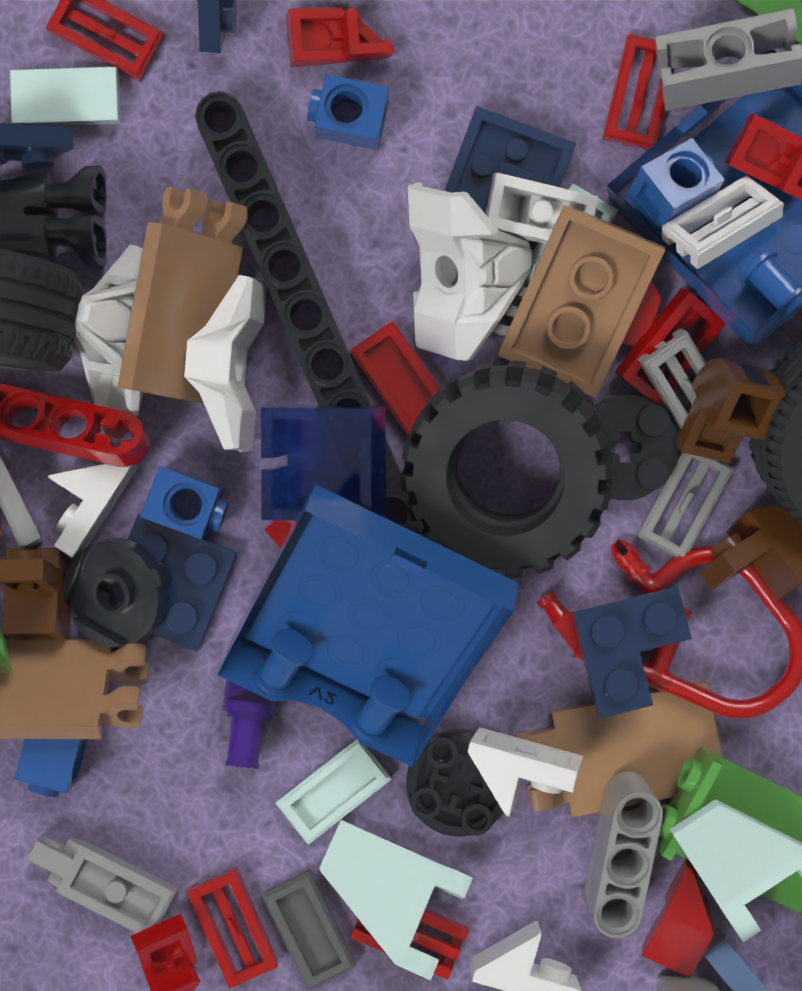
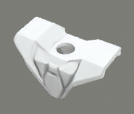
M421 182L408 185L410 231L413 232L420 246L421 287L413 292L416 347L456 360H472L502 319L529 275L530 268L532 267V252L529 242L499 231L467 192H446L424 187ZM458 274V281L456 285H451Z
M129 245L97 285L81 297L75 322L76 335L74 342L80 351L93 404L139 416L144 392L117 387L143 248Z
M243 275L237 277L206 326L187 341L184 377L200 393L224 450H239V452L253 450L256 411L244 385L247 350L264 325L267 286L254 278Z

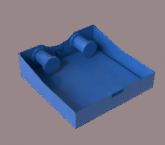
M770 50L767 52H763L762 54H770L777 52L775 50ZM802 83L800 85L744 95L693 138L702 151L714 159L720 174L725 179L717 192L747 175L784 203L782 218L701 268L697 269L691 264L690 254L682 257L676 252L675 242L671 245L664 242L662 234L658 236L628 195L623 198V203L616 193L637 176L641 166L664 154L682 137L684 138L708 118V115L727 99L702 104L607 185L608 199L618 209V212L643 238L665 247L662 258L751 350L802 308V200L724 162L749 113L756 114L802 137ZM675 182L677 185H679V186H681V187H684V186L681 185L680 183ZM750 196V197L746 198L745 200L741 201L740 203L736 204L735 206L732 207V209H734L735 207H737V206H739L740 204L744 203L745 201L749 200L750 198H752V196ZM714 218L708 221L707 223L703 224L699 228L695 229L694 231L690 232L689 234L691 235L694 232L701 229L702 227L711 223L712 221H714Z
M315 484L235 631L217 675L271 701L296 700L319 707L341 721L360 743L413 767L461 687L512 615L519 583ZM259 655H266L267 660H263ZM401 712L415 719H418V717L425 718L426 721L424 725L421 726L413 720L402 715Z

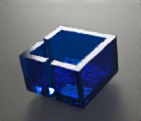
M275 405L261 407V458H276L287 455V465H276L261 469V520L296 521L315 484L382 517L386 516V406Z

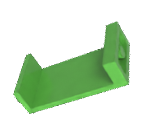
M700 746L695 757L688 758L682 765L677 776L676 784L678 789L670 804L662 806L663 819L657 849L663 857L671 861L676 853L688 859L670 831V828L715 799L802 842V796ZM797 871L761 894L802 915V878Z

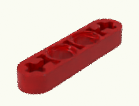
M0 383L1 440L116 467H129L137 464L145 457L149 450L150 441L143 424L137 416L129 412ZM27 407L38 409L37 417L31 424L24 427L12 425L13 417L21 409ZM82 418L87 421L85 430L79 436L74 438L60 436L61 428L69 420ZM101 427L106 435L101 434ZM126 432H130L133 439L131 441L123 440L119 447H115L111 438L123 439Z

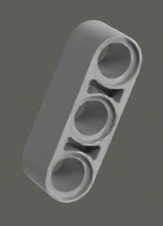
M632 771L621 772L613 776L605 787L585 884V899L596 927L602 934L611 938H623L630 935L640 924L663 819V809L647 779L641 774ZM634 798L643 799L642 804L638 808L627 811L622 810L628 801ZM633 849L628 857L618 860L613 859V856L618 851ZM612 899H622L618 905L612 908L603 907Z

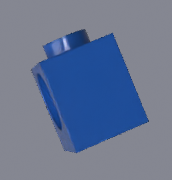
M325 74L322 90H312L307 120L315 122L314 128L317 138L379 151L389 103V87ZM347 101L356 103L362 109V113L354 122L342 123L333 117V111L340 103Z
M690 138L641 166L627 195L659 236L662 234V225L716 194L725 179L720 174L714 159L704 153L694 139ZM675 182L680 183V184L683 185L684 187H681V186L677 185Z
M159 466L140 517L193 537L205 539L208 537L210 530L219 532L228 511L229 502L221 500L225 488L171 468ZM186 489L194 490L202 501L200 513L192 520L180 516L176 509V499Z
M24 739L14 780L29 783L27 787L29 791L43 796L57 797L60 792L67 793L77 783L88 739Z

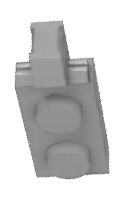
M42 834L36 840L27 858L28 861L51 872L47 881L57 887L56 893L136 933L161 922L178 888L85 840L81 841L71 836L66 845Z

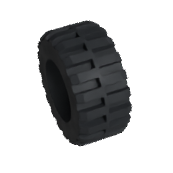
M510 361L509 365L496 366L495 362L479 365L475 371L467 374L462 372L450 379L445 387L440 391L438 390L427 402L411 427L412 431L405 442L402 453L405 467L400 474L402 491L408 492L410 498L406 505L412 521L421 519L425 527L421 536L435 543L439 542L443 547L490 570H505V577L509 579L522 578L523 570L532 567L535 568L537 574H541L553 569L554 561L562 556L568 561L581 550V542L586 537L592 538L601 525V515L604 510L608 509L611 498L613 478L609 432L605 431L602 416L595 404L590 405L583 397L584 391L573 381L567 384L556 377V371L542 366L541 370L526 367L527 362ZM512 420L530 425L543 433L553 444L560 463L559 481L550 499L542 506L521 514L494 512L473 500L459 480L457 460L463 442L475 429L492 421Z

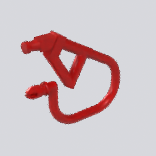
M622 539L617 540L627 551L624 556L619 553L614 543L611 545L612 558L621 570H624L629 578L627 580L630 584L634 581L644 595L661 591L688 570L700 565L711 564L716 559L711 553V550L716 546L696 547L690 549L683 557H674L651 574L649 572L651 569L650 565H646L643 562L640 554L631 543ZM753 565L739 574L747 581L781 625L789 644L788 664L778 682L764 693L750 699L737 700L726 698L681 679L668 671L680 642L654 648L649 662L642 660L648 686L663 693L667 692L718 715L738 719L763 715L779 706L792 695L802 680V624L783 598L775 599ZM552 590L537 601L536 604L540 609H544L552 623L551 625L572 651L571 657L583 661L571 612L556 599L558 596ZM684 608L688 622L692 612Z

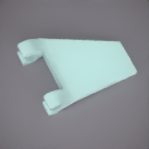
M716 799L670 828L675 839L743 942L761 931L745 905L796 871L802 878V842Z
M340 820L319 868L320 872L395 965L431 980L439 959L410 947L412 939L434 887L463 899L473 878Z

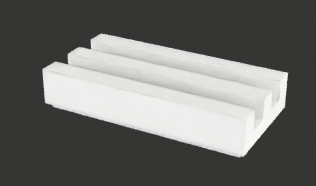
M745 175L662 225V240L668 245L675 242L676 252L682 257L690 254L691 264L699 269L782 218L784 203L749 176ZM752 196V198H750L749 200L745 201L744 203H742V204H740L739 206H737V207H735L734 209H732V207L735 206L736 204H738V203H740L741 201L745 200L746 198ZM714 218V221H712L711 223H709V224H707L706 226L702 227L701 229H699L698 231L694 232L693 234H691V235L689 234L690 232L694 231L695 229L699 228L700 226H702L703 224L707 223L708 221H710V220H712V219Z

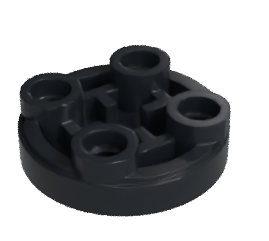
M451 729L433 735L414 766H408L406 789L413 813L426 826L443 835L465 837L485 834L504 813L468 753L469 744L476 733L475 731Z

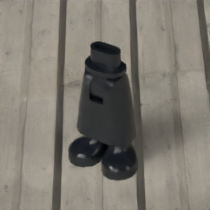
M100 165L84 166L70 180L62 183H56L51 172L0 178L1 249L29 256L54 257L58 244H63L71 247L87 266H103L107 259V234L105 225L100 217L88 214L58 218V209H73L85 213L105 212L106 176Z

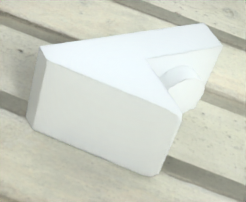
M496 172L492 178L486 216L499 231L528 242L535 241L546 244L564 203L595 216L598 196Z
M102 464L49 475L48 478L83 500L80 506L74 503L71 504L59 520L56 530L62 534L54 546L71 557H75L77 553L87 548L139 467L136 465L116 467Z
M481 727L478 728L471 739L468 748L470 757L503 812L508 817H510L516 804L522 779L530 780L534 788L546 793L558 794L562 793L563 790L573 793L583 760L582 755Z
M534 921L472 957L470 964L472 982L503 991H582L577 975L571 974L572 969L568 965L547 958L541 959L540 965L534 963L541 939L538 921Z

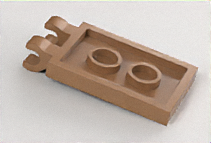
M167 187L162 199L163 215L161 223L148 222L117 387L204 404L200 393L184 377L187 341L206 326L238 277L243 247L232 244V240L246 223L247 207L233 202H226L225 205L208 200L207 194L186 188L184 192ZM203 217L202 235L192 232L194 225Z
M564 203L497 356L509 361L527 362L526 367L541 370L542 366L557 372L556 377L567 384L573 381L585 394L597 398L665 252V247Z
M5 639L12 671L0 674V739H101L103 726H119L128 729L141 727L144 708L143 705H139L140 688L123 686L115 689L110 694H108L110 682H124L132 685H142L148 682L150 665L149 662H145L146 645L129 643L114 652V647L103 646L92 640Z
M704 680L693 682V684L709 690L708 682ZM659 690L650 691L653 706L605 718L597 717L594 702L551 710V727L517 733V738L582 755L583 760L573 793L565 790L558 794L546 793L534 788L531 784L527 785L530 805L533 806V811L549 810L568 803L572 818L599 813L608 781L621 772L629 771L641 774L647 779L658 800L673 798L678 789L676 782L682 765L688 758L695 757L700 746L722 756L714 713ZM634 798L623 807L642 804L643 799Z

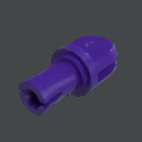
M259 655L263 660H267L266 655ZM226 680L222 711H226L227 717H232L225 765L259 769L260 763L258 761L263 721H269V716H275L276 701L266 699Z

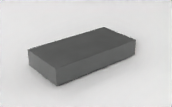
M310 869L262 893L266 906L308 990L356 967V961Z

